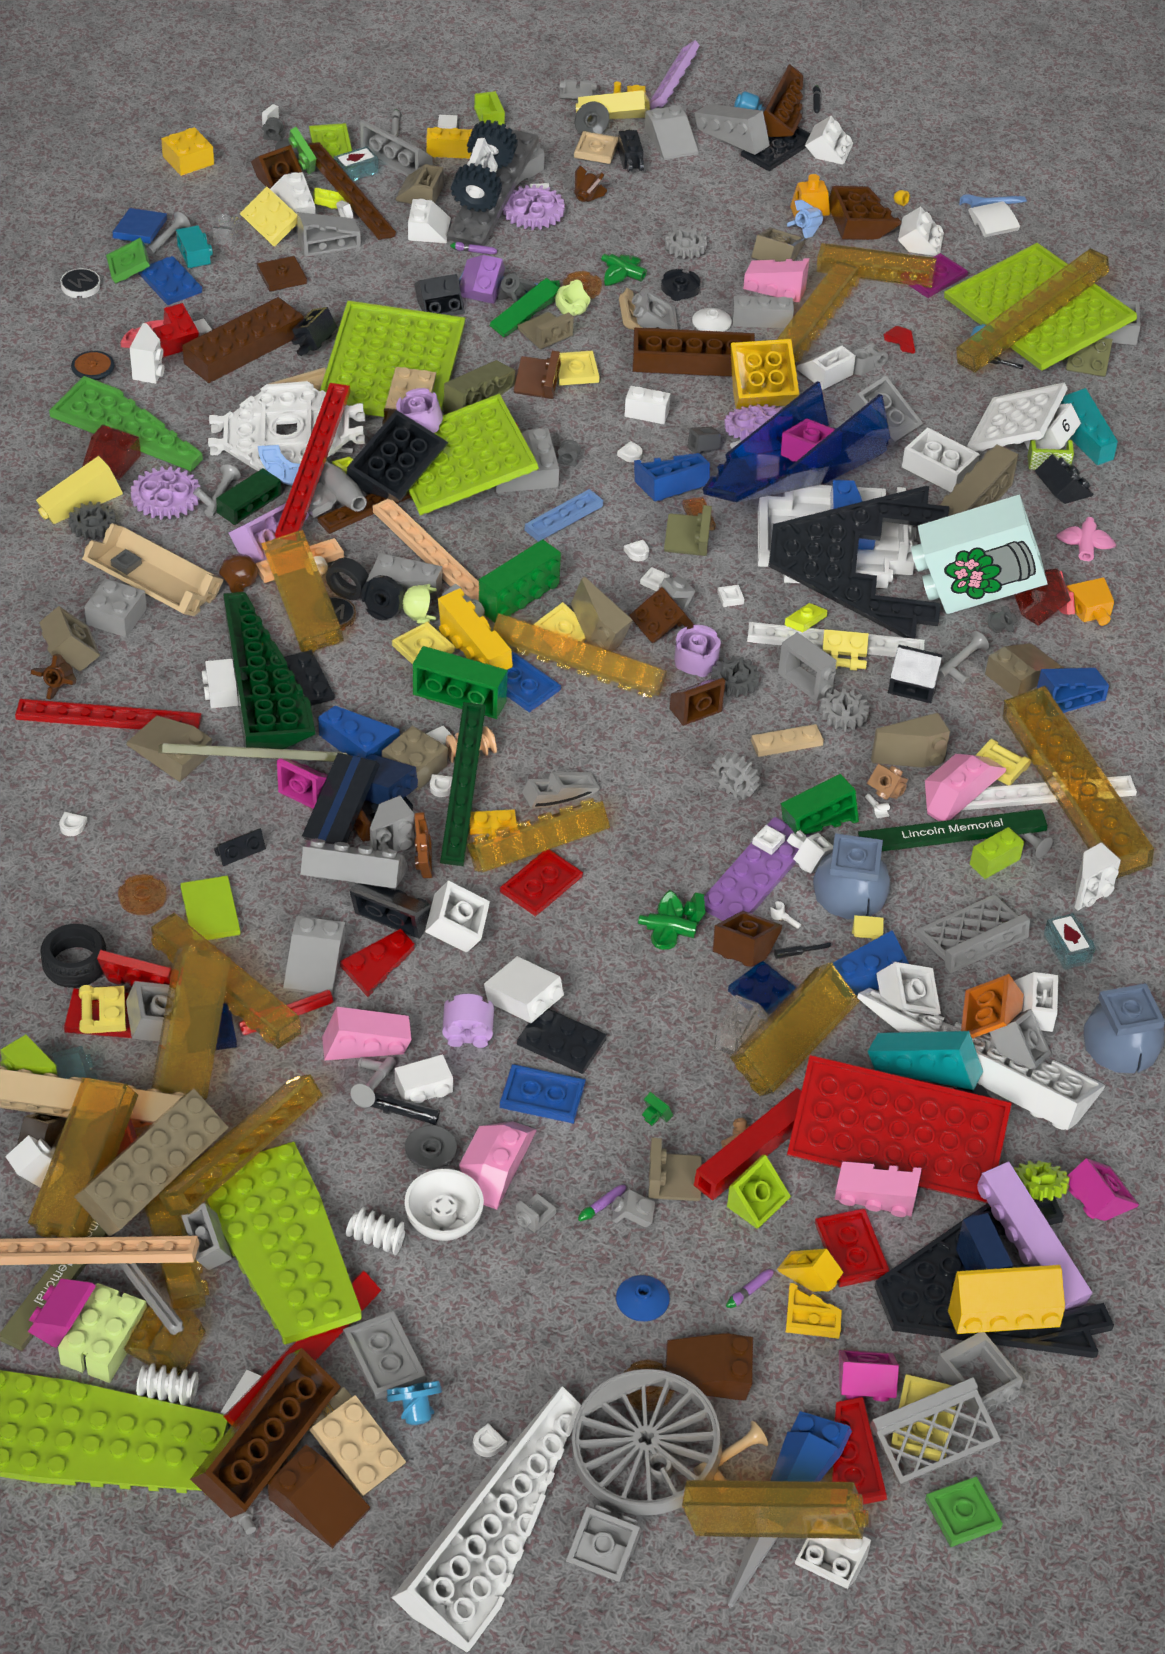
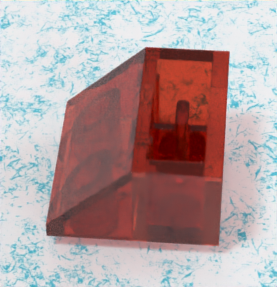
M1057 568L1044 570L1047 585L1014 594L1021 615L1037 626L1041 625L1071 600L1060 570Z

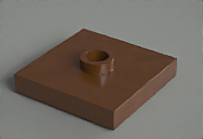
M295 256L257 263V270L269 292L307 284V278Z

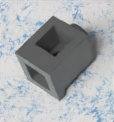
M712 426L689 429L688 448L692 452H711V450L719 449L722 443L721 433Z

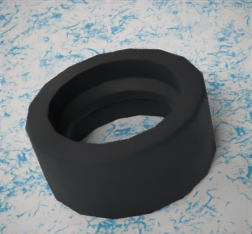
M346 557L336 560L326 573V581L330 589L337 596L348 600H357L361 596L362 588L369 577L365 568L360 563ZM339 572L348 575L356 586L346 582Z

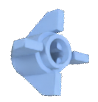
M797 200L795 205L799 212L796 214L795 220L787 223V227L797 225L802 228L804 238L813 237L818 227L822 224V212L804 200Z

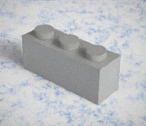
M734 296L732 326L792 328L793 298Z

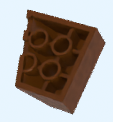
M832 186L829 196V209L842 239H880L901 224V220L898 217L894 218L891 215L892 211L880 204L881 199L868 186Z

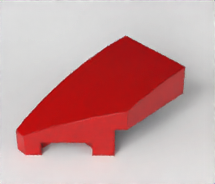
M895 326L883 334L885 341L900 344L901 351L915 353L911 330Z

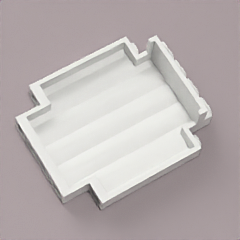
M785 483L783 497L759 495L758 566L768 567L773 524L830 510L832 486ZM857 487L862 501L886 496V489ZM897 487L896 493L906 491V488ZM882 522L880 541H875L874 550L858 549L856 573L877 575L876 588H887L888 582L893 580V574L913 575V569L917 568L911 546L917 545V542H914L916 540V527H913V525ZM784 575V583H799Z

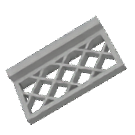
M992 895L917 929V935L945 961V968L950 973H953L1028 938L1030 919L1025 914L1018 916L997 896ZM994 904L998 911L985 909V907ZM970 914L979 915V919L965 917ZM983 916L996 917V922L982 920ZM1000 918L1010 919V921L1005 923L999 922ZM950 923L960 924V928L946 927V925ZM963 926H977V930L963 929ZM981 927L992 928L986 932L980 931ZM930 932L941 933L940 937L928 935ZM944 934L958 935L957 939L943 938ZM961 936L973 937L966 941L960 940ZM947 945L953 947L945 951L941 946Z
M974 1377L872 1420L870 1428L874 1436H877L899 1485L1001 1442L977 1391L978 1386ZM971 1399L974 1400L978 1408L975 1418L960 1412L964 1402ZM958 1405L957 1411L951 1409L952 1407ZM945 1411L955 1415L950 1429L935 1423L938 1413ZM980 1414L982 1416L983 1421L978 1420ZM933 1416L932 1421L926 1419ZM958 1417L973 1423L969 1436L954 1431ZM921 1422L930 1426L925 1439L910 1434L914 1423ZM976 1425L987 1428L992 1439L981 1442L972 1438ZM908 1426L907 1432L900 1430ZM933 1428L948 1433L944 1447L928 1441ZM893 1432L904 1436L900 1450L890 1447L885 1436ZM951 1435L967 1441L964 1451L957 1453L947 1449ZM908 1438L923 1444L918 1458L903 1452ZM970 1443H973V1444L976 1445V1446H973V1447H971V1448L968 1449ZM926 1446L942 1452L938 1462L932 1464L922 1460ZM892 1453L898 1455L896 1460ZM945 1453L951 1455L950 1457L943 1459ZM901 1456L916 1462L914 1471L905 1476H902L898 1467ZM920 1464L926 1466L918 1470Z

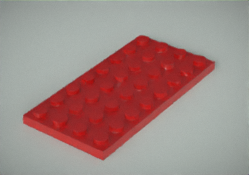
M810 1055L787 1156L841 1169L842 1162L874 1164V1169L889 1170V1166H898V1171L913 1172V1168H922L918 1183L919 1188L987 1204V1200L983 1199L979 1194L977 1184L982 1173L999 1165L1012 1103Z

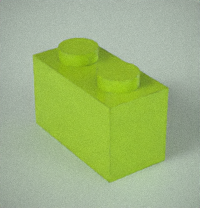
M1008 827L973 847L970 866L984 879H987L1020 860L1024 841Z

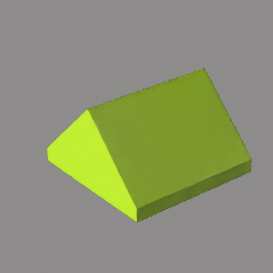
M762 1155L729 1186L727 1207L756 1229L762 1226L791 1197L766 1155Z

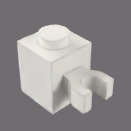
M799 830L796 834L792 833L787 840L792 846L799 849L793 859L802 870L810 874L816 872L825 855L833 852V845L819 833L806 837Z

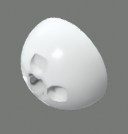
M437 1169L420 1175L410 1184L405 1195V1210L411 1224L422 1235L438 1241L458 1239L470 1232L479 1221L484 1204L483 1194L479 1185L465 1173L452 1169Z

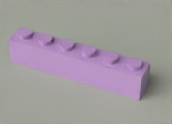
M1010 1162L982 1173L977 1184L979 1194L991 1206L994 1218L1003 1225L1008 1240L1015 1244L1021 1261L1027 1264L1028 1267L1061 1266L1065 1301L1064 1311L1073 1310L1087 1304L1092 1295L1091 1289Z

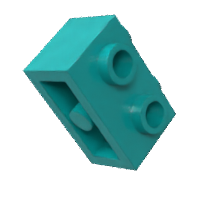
M199 225L176 229L177 246L187 267L192 268L211 264L212 246L207 243L205 232L202 233Z

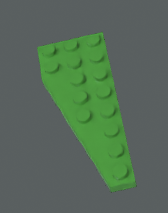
M83 376L49 410L50 417L191 472L203 460L202 452L187 441L183 442L179 439L177 433L173 430L169 431L165 428V424L147 410L136 406L135 401L131 398L127 399L121 390Z

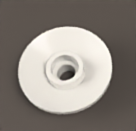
M704 308L693 315L692 322L700 331L724 332L730 328L732 319L723 310Z

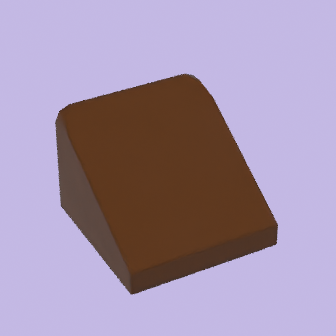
M361 809L353 828L362 842L370 841L371 823Z

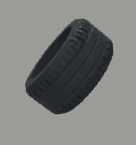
M66 924L55 928L44 938L41 945L40 954L45 975L53 983L62 987L79 988L93 983L104 973L97 960L100 950L107 951L104 938L96 929L84 924ZM75 947L85 948L92 952L91 956L77 963H65L55 958L62 951Z

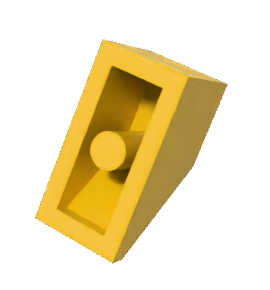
M827 1249L791 1251L777 1268L778 1272L812 1292L832 1290L837 1285V1280L844 1273Z

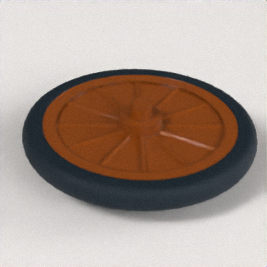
M101 351L83 352L77 355L71 363V369L77 377L82 378L86 376L93 380L107 377L113 372L115 367L113 358Z

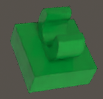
M649 1092L644 1098L647 1109L643 1112L642 1116L651 1126L659 1118L668 1122L674 1116L670 1107L653 1093Z

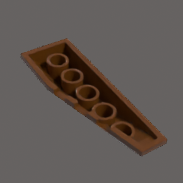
M791 64L786 67L760 109L764 114L767 135L769 137L792 136L802 118L800 113L802 104L800 100L803 98L801 93L803 89V74Z

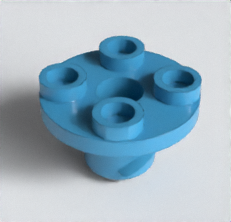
M440 1381L387 1389V1402L402 1400L404 1411L401 1419H405V1422L409 1425L425 1424L431 1420V1414H434V1410L429 1404L428 1395L441 1393L442 1387L440 1386Z

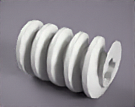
M362 1207L359 1212H355L352 1215L346 1229V1236L351 1237L354 1234L355 1240L360 1241L363 1239L364 1243L368 1245L373 1242L376 1248H380L383 1245L384 1251L389 1252L392 1250L394 1255L398 1254L405 1238L404 1222H400L396 1228L394 1227L395 1219L391 1218L386 1224L384 1214L378 1220L375 1219L376 1211L373 1210L368 1216H365L366 1207Z
M151 1363L148 1370L143 1365L137 1381V1395L143 1397L147 1393L148 1398L154 1399L158 1394L160 1401H165L169 1398L170 1403L175 1404L179 1399L180 1404L186 1406L189 1401L192 1404L198 1389V1372H194L190 1379L186 1369L183 1370L180 1376H177L176 1367H173L170 1374H167L166 1365H162L159 1372H156L155 1363Z

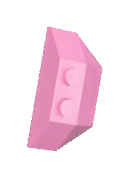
M955 754L925 780L927 814L937 821L951 820L1006 772V768L989 757Z
M514 1121L478 1127L459 1164V1169L479 1185L483 1194V1205L498 1209L536 1133V1129Z

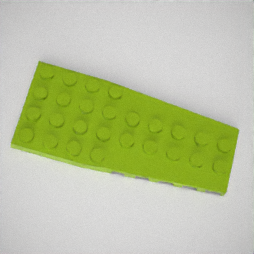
M295 1142L195 1172L196 1181L206 1204L218 1215L223 1235L232 1256L236 1257L239 1268L243 1274H246L253 1292L257 1293L264 1311L268 1312L272 1325L279 1331L282 1337L283 1344L287 1345L362 1319L361 1309L322 1199Z
M0 1370V1477L37 1483L75 1486L76 1482L90 1483L91 1487H104V1484L119 1485L120 1489L142 1486L148 1487L149 1491H159V1488L176 1489L177 1493H187V1490L202 1491L190 1478L226 1434L229 1422L223 1417V1414L71 1380Z

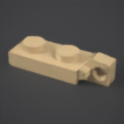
M626 288L619 297L623 324L628 329L634 330V327L643 328L637 323V318L633 315L635 305L632 304L633 291Z

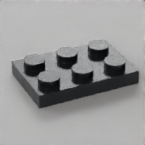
M312 650L284 657L288 669L292 670L297 684L301 685L305 697H308L311 706L335 700V694Z
M547 1009L536 1020L527 1024L517 1039V1045L584 1074L606 1041L607 1034Z

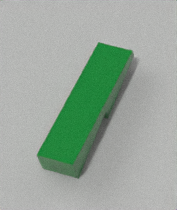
M545 278L492 320L489 326L503 338L517 330L519 324L529 321L531 316L554 303L559 287L548 278Z

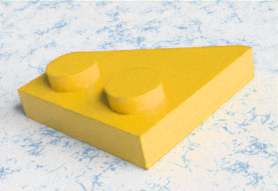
M790 1283L785 1332L839 1339L842 1310L832 1304L823 1302L821 1298L814 1294L811 1296L797 1290L798 1285Z

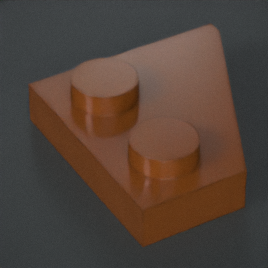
M424 812L414 813L416 829L415 848L416 852H418V856H415L416 870H421L423 878H432V840Z

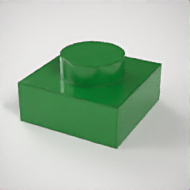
M695 892L690 901L686 902L684 914L687 920L695 921L697 925L705 914L704 894Z

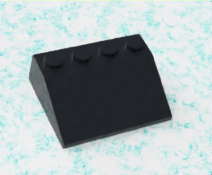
M395 410L347 466V475L362 491L400 502L444 450L448 442L398 410Z

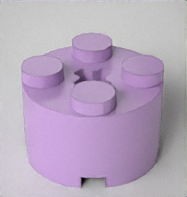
M417 388L408 391L405 398L401 399L400 397L398 399L396 408L399 412L433 433L439 430L443 414L436 393H431L426 388Z
M694 625V628L687 629V627L681 629L676 636L674 656L676 668L699 677H705L712 672V666H716V661H719L721 644L715 630L704 625Z
M474 994L456 995L451 1002L448 999L444 1004L442 1031L443 1036L448 1040V1045L460 1047L463 1043H473L478 1048L486 1047L488 1041L493 1036L494 1005L492 1002L486 1003L482 1001V996Z

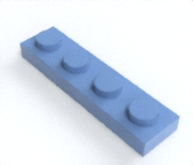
M588 489L526 523L525 531L539 542L603 507V499Z

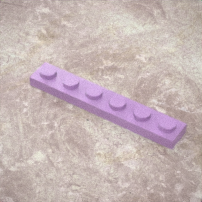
M696 40L681 49L652 96L650 109L661 108L668 102L667 98L673 94V88L679 84V79L685 74L684 70L691 64V59L697 54L696 51L700 45Z

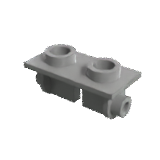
M577 80L560 81L559 98L578 99V97L596 95L597 83H593V81H580V86H576Z

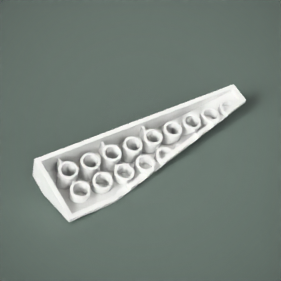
M871 988L860 992L857 996L859 1000L899 1032L961 1031L962 1024L957 1022L955 1026L943 1022L945 1017L940 1015L930 1016L918 1012L900 1010L881 997L880 992ZM988 1034L972 1038L983 1069V1073L977 1083L1029 1110L1030 1114L1034 1117L1044 1118L1052 1122V1125L1058 1129L1068 1130L1076 1125L1105 1088L1104 1084L1055 1060H1052L1051 1064L1043 1061L1033 1069L1000 1055L997 1048L992 1045L990 1035Z
M563 1386L557 1390L490 1470L391 1597L413 1619L465 1652L470 1651L502 1607L505 1599L502 1596L514 1577L513 1571L517 1561L522 1557L524 1552L523 1546L527 1537L532 1532L546 1497L544 1494L548 1485L552 1482L555 1474L554 1469L564 1452L563 1447L566 1439L572 1432L581 1404Z

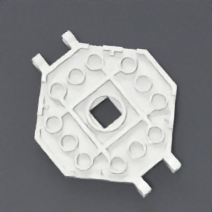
M308 381L266 384L260 389L261 392L255 397L250 396L239 404L240 408L235 412L230 411L224 416L209 415L212 433H218L224 428L222 439L208 438L210 455H219L222 450H225L259 471L262 468L265 469L260 459L258 446L279 445L285 459L292 463L300 464L326 392L323 390L318 391ZM363 403L345 406L327 457L350 440L356 444H365L363 426L350 428V418H353L355 421H365ZM297 423L296 432L288 435L277 433V425Z

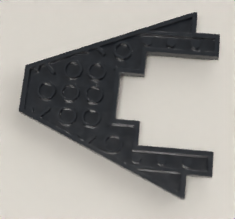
M923 486L775 523L772 528L768 567L903 638L915 639L917 624L938 626L941 603L875 595L877 575L856 573L859 538L880 541L882 522L918 526L948 517L949 506L928 504L929 486Z
M1053 1196V1201L1047 1198H1043V1201H1039V1199L1034 1200L1049 1225L1063 1222L1064 1215L1055 1196ZM989 1203L971 1214L982 1215L988 1213L998 1235H1006L1001 1222L994 1218ZM963 1220L875 1281L874 1287L892 1331L957 1340H966L977 1334H957L948 1313L956 1272L966 1271L956 1251ZM1100 1303L1064 1311L1060 1327L985 1333L995 1345L1096 1358L1099 1351L1091 1335L1112 1331L1114 1324L1105 1304Z

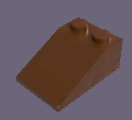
M723 1333L667 1340L666 1372L676 1374L690 1381L705 1396L746 1401L752 1386L753 1337Z
M307 1444L268 1482L269 1500L332 1549L370 1510V1506L328 1460Z

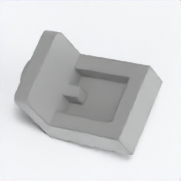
M664 578L661 583L666 592L682 608L688 607L695 590L684 578Z
M629 1189L613 1201L612 1221L618 1223L625 1217L643 1227H648L652 1224L655 1202Z
M538 1193L526 1203L522 1201L516 1203L515 1218L521 1226L529 1228L534 1233L556 1215V1207Z

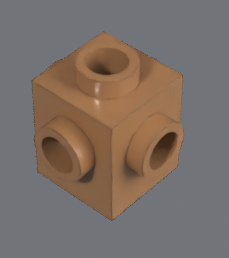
M878 764L867 784L877 790L875 794L886 800L889 797L897 799L905 792L908 779L902 776L903 771L891 765L888 768L885 765Z

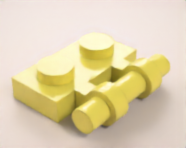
M824 629L822 650L827 654H831L837 660L836 669L837 667H846L854 671L866 669L867 660H858V657L867 656L869 633ZM838 655L851 656V659L838 658Z

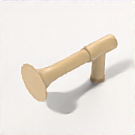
M751 1421V1429L746 1436L722 1451L719 1467L752 1445L763 1444L766 1447L768 1446L767 1438L756 1422ZM702 1462L694 1467V1473L700 1476L707 1463ZM717 1469L713 1480L721 1491H725L730 1487L731 1482Z

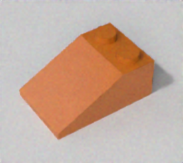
M1010 974L965 991L961 1031H969L971 1038H975L1007 1026L1022 1011L1024 994Z

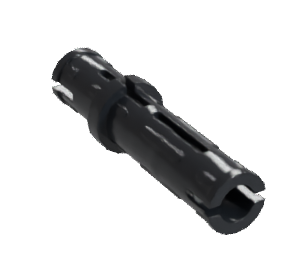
M374 1092L375 1102L370 1107L383 1110L385 1114L391 1112L433 1125L437 1124L440 1115L439 1109L394 1098V1095L390 1093L384 1095Z

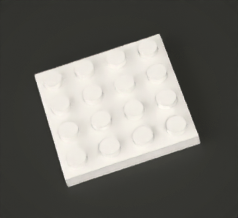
M1065 382L992 398L967 447L973 451H985L986 449L993 448L996 444L1003 447L1008 444H1020L1024 441L1043 438L1067 391Z

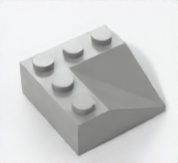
M538 428L522 432L521 434L537 461L539 469L495 486L496 493L556 488L559 486V466L549 429Z

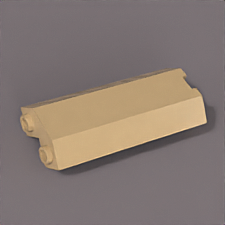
M114 523L106 530L103 542L90 541L85 548V554L82 560L121 581L144 590L149 596L190 616L198 614L200 612L199 607L205 602L210 603L216 598L224 580L137 533ZM125 549L142 558V564L128 575L112 567L110 561Z

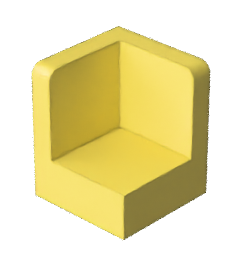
M854 915L852 934L855 937L871 938V941L883 935V918Z

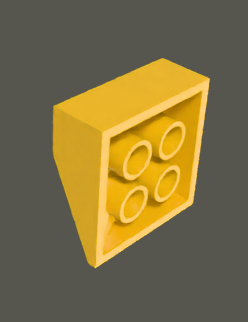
M791 339L731 343L732 381L736 409H741L742 406L748 408L749 405L756 406L757 404H760V406L768 404V407L774 405H796L799 397V388Z

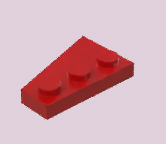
M399 929L341 960L340 967L362 992L369 997L379 983L382 984L387 979V975L415 949V944L402 929Z

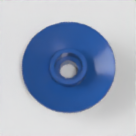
M637 1275L630 1277L621 1283L616 1293V1302L620 1311L628 1318L636 1321L655 1320L662 1316L669 1306L670 1297L667 1288L661 1281L651 1276ZM639 1292H646L648 1294L641 1295Z

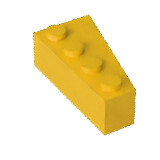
M461 588L438 598L440 633L445 638L447 637L456 649L459 648L466 658L506 670L513 667L511 649L495 630L491 632L488 621L484 616L479 618L475 612L476 606L471 601H465L463 598L464 592Z

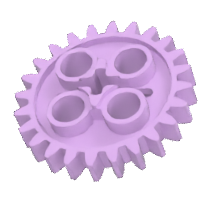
M533 184L532 188L525 185L523 189L519 186L518 191L513 190L503 210V215H506V220L511 219V224L517 223V227L524 225V229L528 226L532 230L535 227L541 230L542 226L549 228V224L555 225V222H560V217H563L564 199H561L560 194L556 195V190L550 192V187L543 189V185H541L539 188H536V185Z
M760 404L756 406L749 405L748 408L742 406L741 410L734 409V412H729L725 419V429L729 436L733 435L734 438L740 437V440L748 439V441L756 439L757 442L762 439L765 441L768 438L775 439V436L782 437V433L792 426L791 414L787 413V410H782V407L776 408L775 405L768 407V404L760 406Z
M162 466L160 471L152 468V473L144 471L145 477L138 475V480H134V486H131V500L133 501V506H137V511H143L144 515L151 513V518L159 515L160 520L164 516H167L170 520L172 515L180 518L179 513L187 515V509L193 511L194 505H198V500H200L193 494L194 490L200 487L198 479H194L193 474L188 475L187 470L181 473L180 468H177L174 471L172 466L168 470H165Z

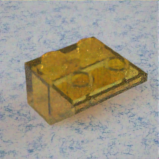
M148 1305L124 1350L148 1366L151 1363H155L157 1371L161 1369L162 1365H166L167 1373H170L173 1367H176L177 1374L181 1375L206 1330L193 1310L173 1308L183 1321L182 1325L184 1326L182 1332L173 1335Z

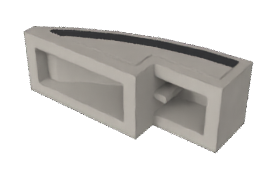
M552 772L549 779H528L522 793L531 808H545L598 792L600 787L591 772Z

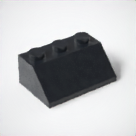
M361 883L352 886L349 890L355 914L395 930L402 929L405 934L418 939L423 935L431 905L426 900L412 898L401 890H392L387 887Z

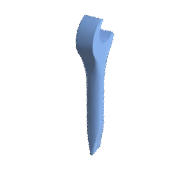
M967 194L960 198L959 205L967 203L973 208L1002 201L1006 204L1027 202L1025 196L984 198Z

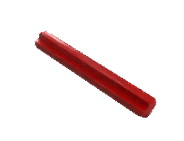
M324 990L239 1022L240 1031L243 1035H247L333 1003V996L330 990Z

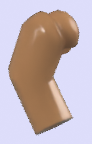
M737 1118L734 1120L733 1134L721 1141L722 1147H725L749 1127L746 1119Z

